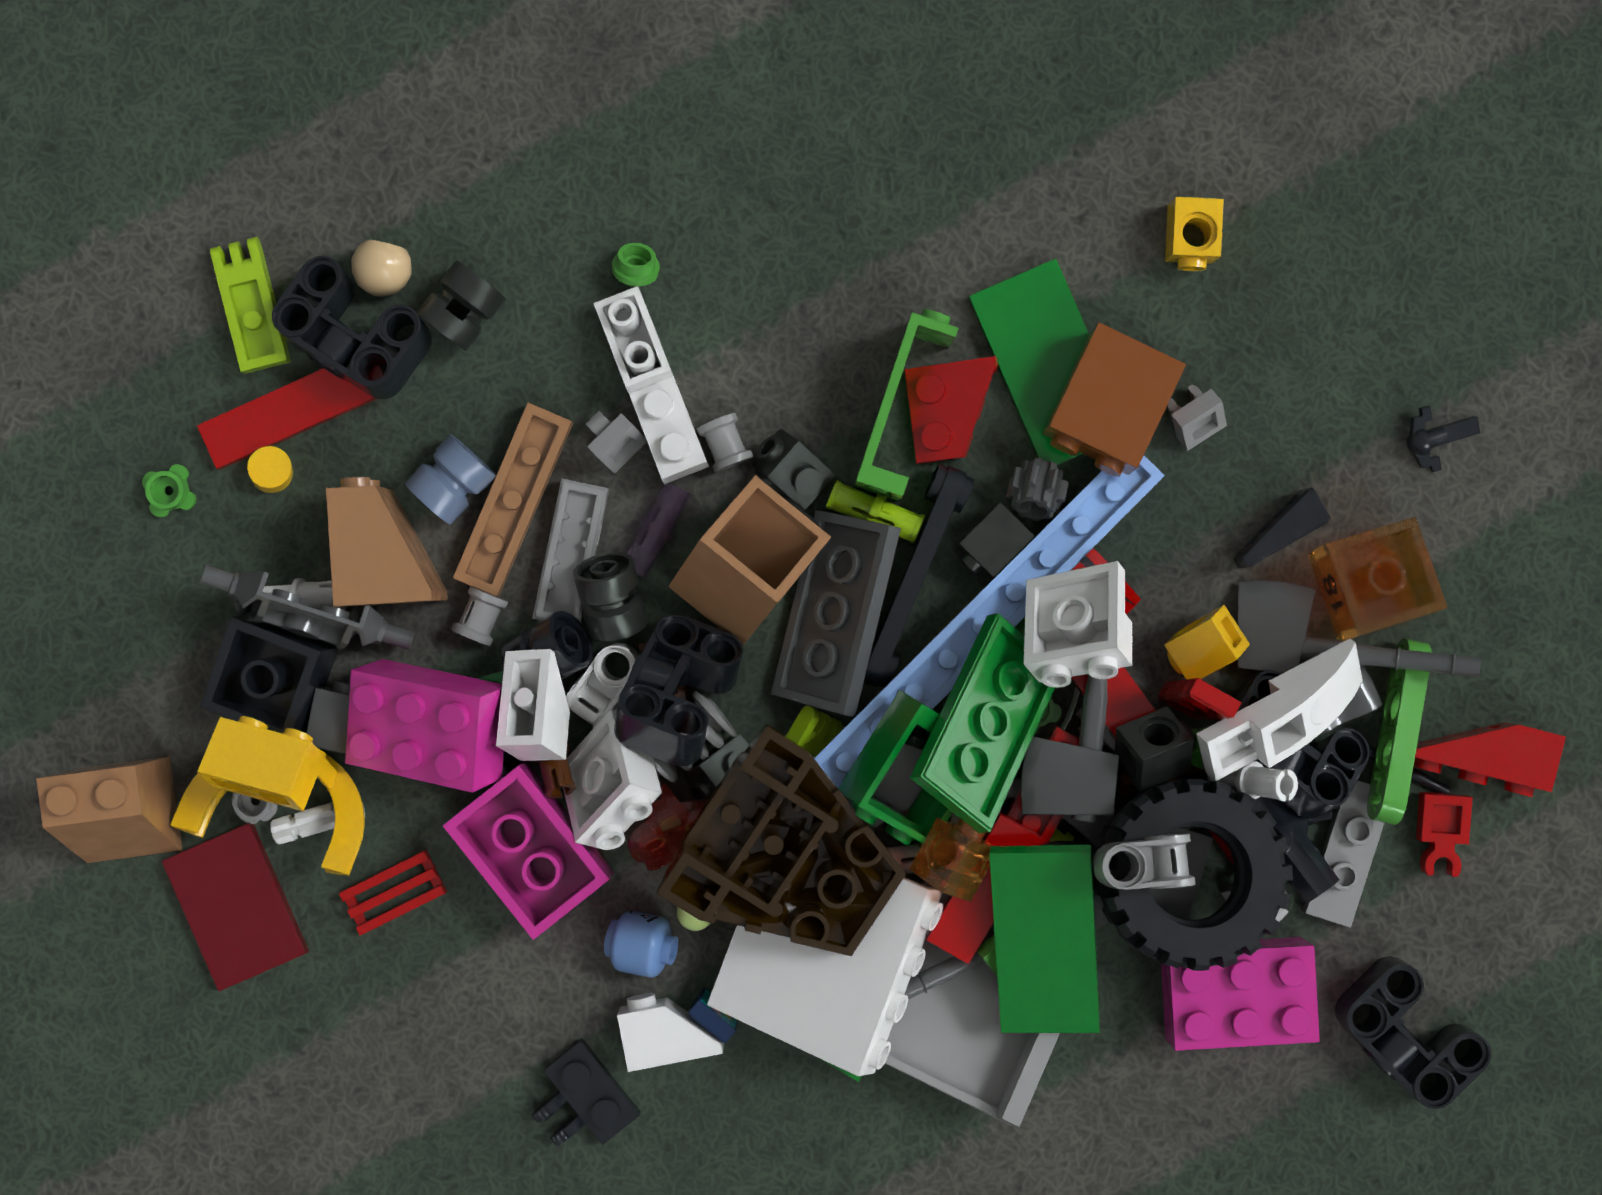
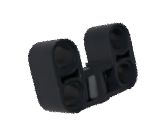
M316 256L309 259L276 303L272 311L274 327L295 348L305 353L314 362L338 378L349 381L377 399H389L395 396L403 388L428 352L432 336L429 328L411 307L395 305L386 309L381 314L368 334L363 331L360 335L339 320L355 295V286L352 279L331 257ZM336 277L335 284L329 290L319 291L321 283L326 278ZM309 315L307 324L302 329L292 331V325L298 317ZM414 325L413 334L408 339L396 341L397 332L402 327ZM387 364V370L380 379L369 381V373L375 366Z
M673 614L661 618L643 652L636 658L628 681L619 695L614 724L615 737L619 742L629 748L672 765L689 766L697 762L702 755L709 722L708 716L700 706L674 695L678 687L684 688L685 684L712 694H724L732 690L736 685L743 654V646L739 639L726 631L687 616Z
M1267 670L1259 673L1239 687L1231 696L1242 702L1238 711L1261 700L1259 695L1262 698L1270 695L1269 680L1281 674L1276 671ZM1342 728L1313 746L1305 745L1291 756L1270 767L1279 770L1288 769L1297 776L1298 789L1295 796L1291 800L1282 802L1297 815L1306 819L1319 817L1343 804L1350 796L1368 762L1370 755L1369 745L1360 732L1352 728ZM1258 759L1255 760V761L1259 762L1260 764H1262L1263 767L1268 768V767H1267L1265 764H1263L1260 760H1258Z
M1382 957L1374 962L1340 996L1335 1007L1336 1018L1341 1026L1363 1047L1362 1050L1408 1094L1427 1108H1444L1455 1100L1486 1069L1491 1059L1490 1045L1485 1038L1465 1025L1457 1023L1445 1026L1424 1045L1403 1025L1405 1022L1401 1019L1421 997L1424 988L1423 977L1417 969L1397 957ZM1402 970L1404 975L1402 985L1395 991H1388L1387 980L1389 976L1395 971ZM1363 1004H1369L1370 1015L1368 1019L1362 1024H1353L1352 1017L1356 1008ZM1469 1039L1470 1047L1467 1054L1455 1059L1454 1050L1458 1042ZM1435 1072L1436 1082L1434 1086L1428 1091L1421 1092L1420 1082L1422 1078L1428 1073Z

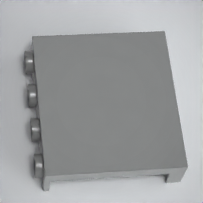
M940 871L934 874L931 880L925 877L921 885L943 890L939 902L944 906L957 883L947 879L948 874ZM994 923L982 942L994 935ZM925 938L922 949H925L926 954L919 972L949 959L953 955L930 943ZM986 963L975 967L974 971L969 970L927 990V994L923 992L909 999L902 1018L898 1023H893L887 1041L891 1043V1049L885 1064L1008 1125L1020 1127L1060 1033H1001L997 990L998 980Z

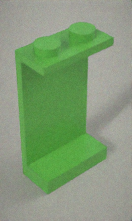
M923 309L921 315L912 312L854 483L855 487L876 494L880 493L897 501L903 497L909 477L873 466L872 463L914 337L949 349L959 329L949 325L951 319L949 316L929 309Z

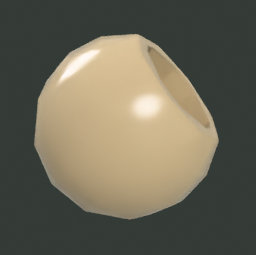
M365 240L357 247L351 258L352 274L357 285L373 296L385 297L397 294L406 286L412 275L411 258L407 250L393 244L376 240Z

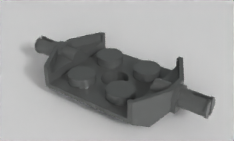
M206 564L200 584L229 592L227 597L233 599L237 614L239 616L247 613L255 614L254 623L260 624L263 621L304 638L319 639L335 644V648L343 650L349 644L355 654L372 644L379 645L381 642L403 648L407 651L411 646L415 632L388 624L386 620H383L384 617L371 606L365 605L362 615L358 614L356 620L354 618L351 621L348 620L350 613L337 607L321 605L320 610L302 605V598L294 593L280 589H273L272 595L263 592L269 574L267 572L242 571L241 573L236 572L234 574Z

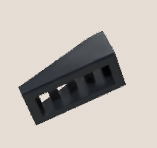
M1310 487L1296 493L1237 553V556L1234 558L1236 565L1241 568L1251 567L1327 524L1331 518L1315 490Z

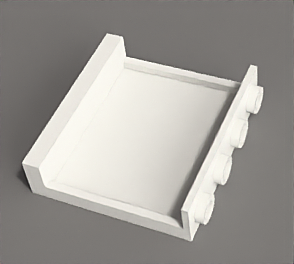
M904 877L852 956L790 942L789 937L761 931V934L747 932L743 926L737 925L707 1006L856 1076L874 1074L876 1069L882 1068L888 1058L891 1043L887 1039L893 1023H898L906 1010L908 996L904 994L911 976L915 977L923 965L926 952L925 949H922L928 930L932 931L941 917L943 904L939 901L943 890L926 887Z

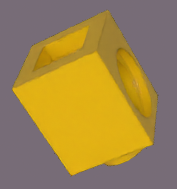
M1175 197L1168 204L1165 262H1178L1177 269L1182 271H1204L1207 264H1212L1221 257L1224 199ZM1194 225L1202 231L1204 236L1202 246L1195 247L1185 241L1183 237L1184 226Z
M1225 605L1184 626L1164 644L1168 651L1167 655L1170 664L1176 672L1183 674L1186 679H1202L1236 661L1250 645Z

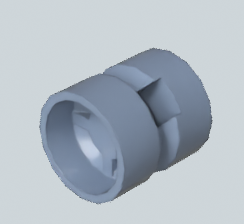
M449 434L436 448L434 453L436 464L433 466L422 463L405 481V485L432 512L451 525L469 506L466 494H478L480 491H483L496 477V474L459 439Z

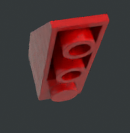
M1502 722L1418 742L1413 767L1440 774L1443 764L1458 768L1457 778L1487 785L1488 777L1505 780L1503 790L1533 797L1535 788L1552 792L1566 736L1519 724Z

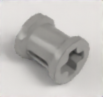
M736 413L719 417L697 428L699 436H705L715 460L712 466L715 473L727 470L753 458L751 450L745 449L735 423L738 421Z
M470 586L468 590L470 598L459 622L453 623L451 630L469 639L491 646L493 638L490 634L501 609H506L508 601Z

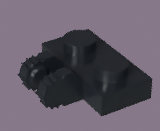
M581 1038L543 1070L559 1091L531 1114L537 1123H541L549 1119L556 1110L568 1101L577 1112V1115L555 1129L550 1137L552 1142L556 1146L563 1144L586 1124L603 1145L639 1117L641 1111Z

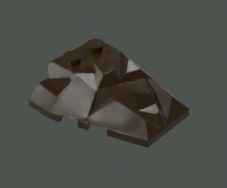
M766 724L753 738L745 752H740L683 837L679 845V852L669 865L657 889V894L701 921L714 924L715 920L743 926L747 932L761 934V931L789 937L790 942L852 956L905 877L906 872L868 824L855 815L856 810L819 766L811 753Z

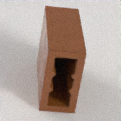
M1098 322L1090 332L1042 434L1052 438L1050 444L1061 452L1076 456L1079 451L1095 459L1094 466L1107 474L1120 477L1122 473L1130 475L1138 468L1186 364Z

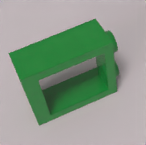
M899 690L840 784L839 790L852 801L851 805L856 810L855 815L873 825L876 819L879 818L888 823L884 831L909 846L914 838L931 848L953 813L924 789H922L906 816L872 796L916 724L931 733L940 715Z

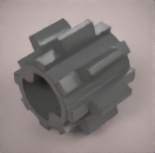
M1035 458L1032 461L1025 460L1022 462L1021 467H1015L1013 477L1010 478L1006 498L1012 500V510H1016L1018 516L1039 522L1045 518L1049 520L1053 518V513L1060 512L1061 504L1065 502L1069 482L1062 480L1063 470H1058L1056 463L1043 461L1042 458Z

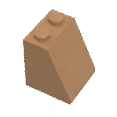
M755 475L698 541L668 587L718 628L736 636L743 646L821 551L831 536Z
M370 477L340 479L341 487L326 488L333 607L448 600L447 589L394 490L380 487V480H370Z
M170 756L79 768L36 778L43 829L86 863L183 850L180 830L171 826L177 810Z

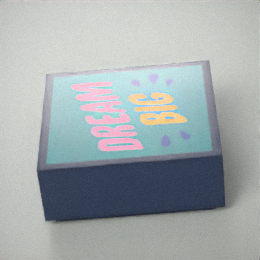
M704 987L693 1000L688 1012L689 1016L722 1043H726L735 1033L739 1020L707 1006L711 992Z

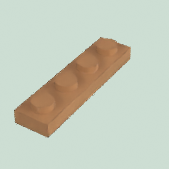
M527 403L453 579L493 596L500 597L573 425L572 421Z

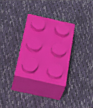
M386 659L352 669L345 763L472 793L502 779L504 750L496 746L502 684Z
M527 761L518 765L443 825L448 834L533 940L610 880L614 873V870L595 847L575 843L568 812L556 798L546 797L544 782Z
M1302 937L1260 939L1259 942L1262 947L1251 956L1244 953L1237 957L1236 964L1224 968L1218 965L1210 966L1209 970L1193 971L1184 967H1179L1178 969L1161 963L1166 1041L1175 1051L1320 1042L1314 945Z

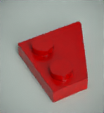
M996 356L905 369L917 464L966 458L973 439L976 422L980 419L986 402L984 399L993 374L996 373L998 367V358Z

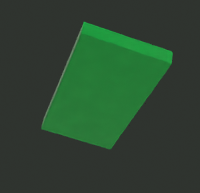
M1053 259L972 294L968 297V300L992 356L998 358L999 372L1036 457L1042 458L1043 461H1052L1058 465L1083 453L1078 451L1077 455L1073 456L1061 452L1050 444L1052 438L1042 433L1088 339L1089 333L1058 261Z
M999 613L986 616L910 776V779L978 833L991 831L1055 687H1049L1039 682L1024 666L1025 636Z
M1091 845L990 846L989 857L1001 1033H1100Z

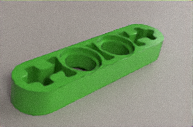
M1406 638L1401 639L1395 648L1398 649L1400 647L1403 650L1432 653L1429 644ZM1395 668L1390 670L1367 802V813L1371 820L1396 825L1401 821L1405 813L1429 672L1399 668L1397 671Z

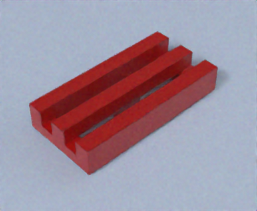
M426 849L343 890L339 895L342 901L346 902L349 908L347 911L351 919L354 918L357 924L356 929L361 936L448 891ZM422 863L425 872L360 904L358 903L356 895ZM429 880L431 881L434 888L367 921L364 912Z

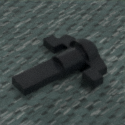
M1424 406L1418 408L1419 415L1411 417L1407 446L1413 453L1420 468L1430 466L1431 472L1442 470L1440 457L1437 455L1430 457L1431 448L1479 434L1478 417L1472 416L1426 430L1424 423L1433 420L1431 407Z

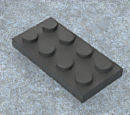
M815 510L813 519L831 538L799 576L771 695L855 717L901 528Z

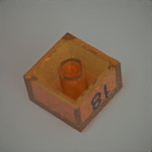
M1416 516L1327 543L1308 553L1337 640L1346 641L1349 638L1354 639L1448 608Z

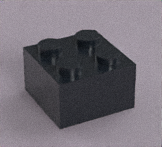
M253 613L232 616L200 708L237 722L240 716L251 717L265 723L268 726L267 730L282 734L285 728L307 733L315 688L326 686L339 649H336L335 645L328 642L304 638L263 621L260 624L254 623L255 614Z

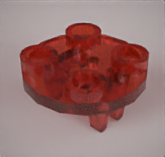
M660 785L662 791L660 794L661 799L652 803V813L633 832L628 840L627 849L631 857L637 862H644L647 869L651 871L668 865L673 860V856L679 852V845L706 804V800H692L680 803L667 785Z

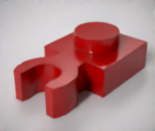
M1419 792L1416 839L1421 842H1429V848L1423 852L1420 858L1421 871L1426 875L1433 876L1435 861L1445 857L1447 860L1446 874L1452 877L1459 876L1462 865L1459 856L1455 853V844L1469 845L1473 797L1464 794Z

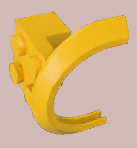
M240 716L238 722L220 717L198 768V774L186 788L171 826L203 838L217 804L227 791L304 811L316 778H318L330 792L335 809L334 832L321 868L325 869L327 873L349 876L360 849L365 827V815L361 796L350 775L333 758L318 749L312 743L313 738L302 731L285 728L282 734L267 730L268 726L265 723L251 717Z

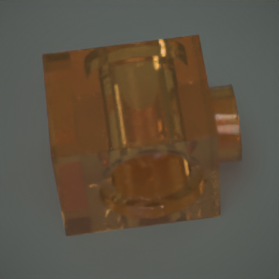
M937 817L909 870L940 892L971 902L990 868L989 852L992 845L983 840L985 833H978L962 819L959 818L957 824Z

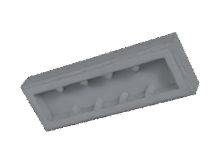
M561 478L532 619L543 620L554 612L565 611L573 615L582 624V606L584 603L579 600L573 570L584 560L596 556L609 488Z
M1361 781L1356 782L1348 799L1340 805V810H1334L1320 853L1340 880L1309 903H1305L1302 909L1306 914L1350 928L1384 826L1383 822L1369 819L1367 802L1370 784Z

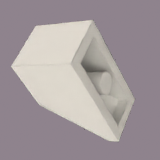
M551 649L505 651L496 746L521 761L566 760L570 711L554 651Z
M655 993L638 994L627 998V1005L621 1006L617 1018L628 1072L723 1054L724 1042L722 1043L690 1017L688 1011L668 998L656 1000Z

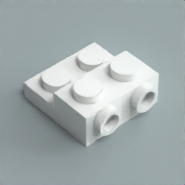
M1118 561L1026 580L1024 666L1039 682L1049 687H1065L1071 683V677L1089 674L1097 679H1110L1118 674V668L1132 666V621L1125 614V570Z
M610 709L568 756L567 760L576 790L566 795L564 789L575 843L603 850H611L621 846L625 841L624 832L635 821L643 820L652 813V803L662 793L653 757L623 745L615 737L614 724L617 710Z

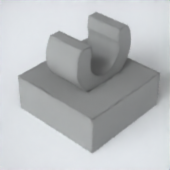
M1191 385L1188 387V393L1192 400L1190 403L1180 407L1172 398L1168 402L1167 406L1173 421L1176 437L1187 451L1227 426L1223 402L1212 389L1202 394V391L1197 386Z
M598 411L586 423L597 436L587 447L614 474L647 443L646 438L622 413L611 423Z

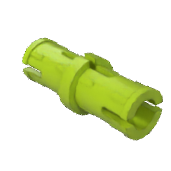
M839 480L835 483L826 505V509L834 510L848 517L901 528L899 537L910 541L909 543L912 544L915 543L925 519L923 514L920 515L887 502V496L878 493L875 497L845 485Z

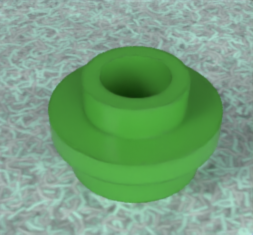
M629 243L622 246L612 260L613 275L620 282L629 286L639 287L651 284L659 275L660 265L655 252L649 246L641 243Z

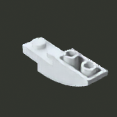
M636 286L595 302L594 306L663 483L667 484L709 467L639 287Z
M1349 638L1269 680L1270 695L1238 711L1234 718L1223 719L1196 733L1205 772L1217 781L1257 759L1270 768L1297 752L1329 727L1353 699L1363 681L1356 642Z

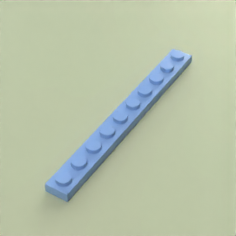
M1143 456L1138 468L1130 475L1122 473L1120 477L1101 471L815 757L819 766L836 787L839 788L899 690L928 708L933 709L952 690L986 616L999 613L1015 627L1025 617L1026 580L1070 571L1165 475L1145 456Z

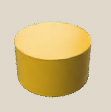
M265 446L257 449L248 460V474L252 483L259 490L266 493H277L284 490L290 484L293 477V467L289 456L282 449L274 446Z

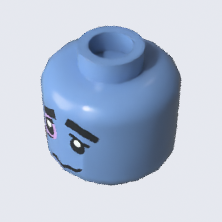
M632 910L622 914L618 920L614 919L611 921L604 941L605 956L610 957L614 969L648 978L658 976L666 964L672 965L678 951V937L672 936L671 926L666 918Z

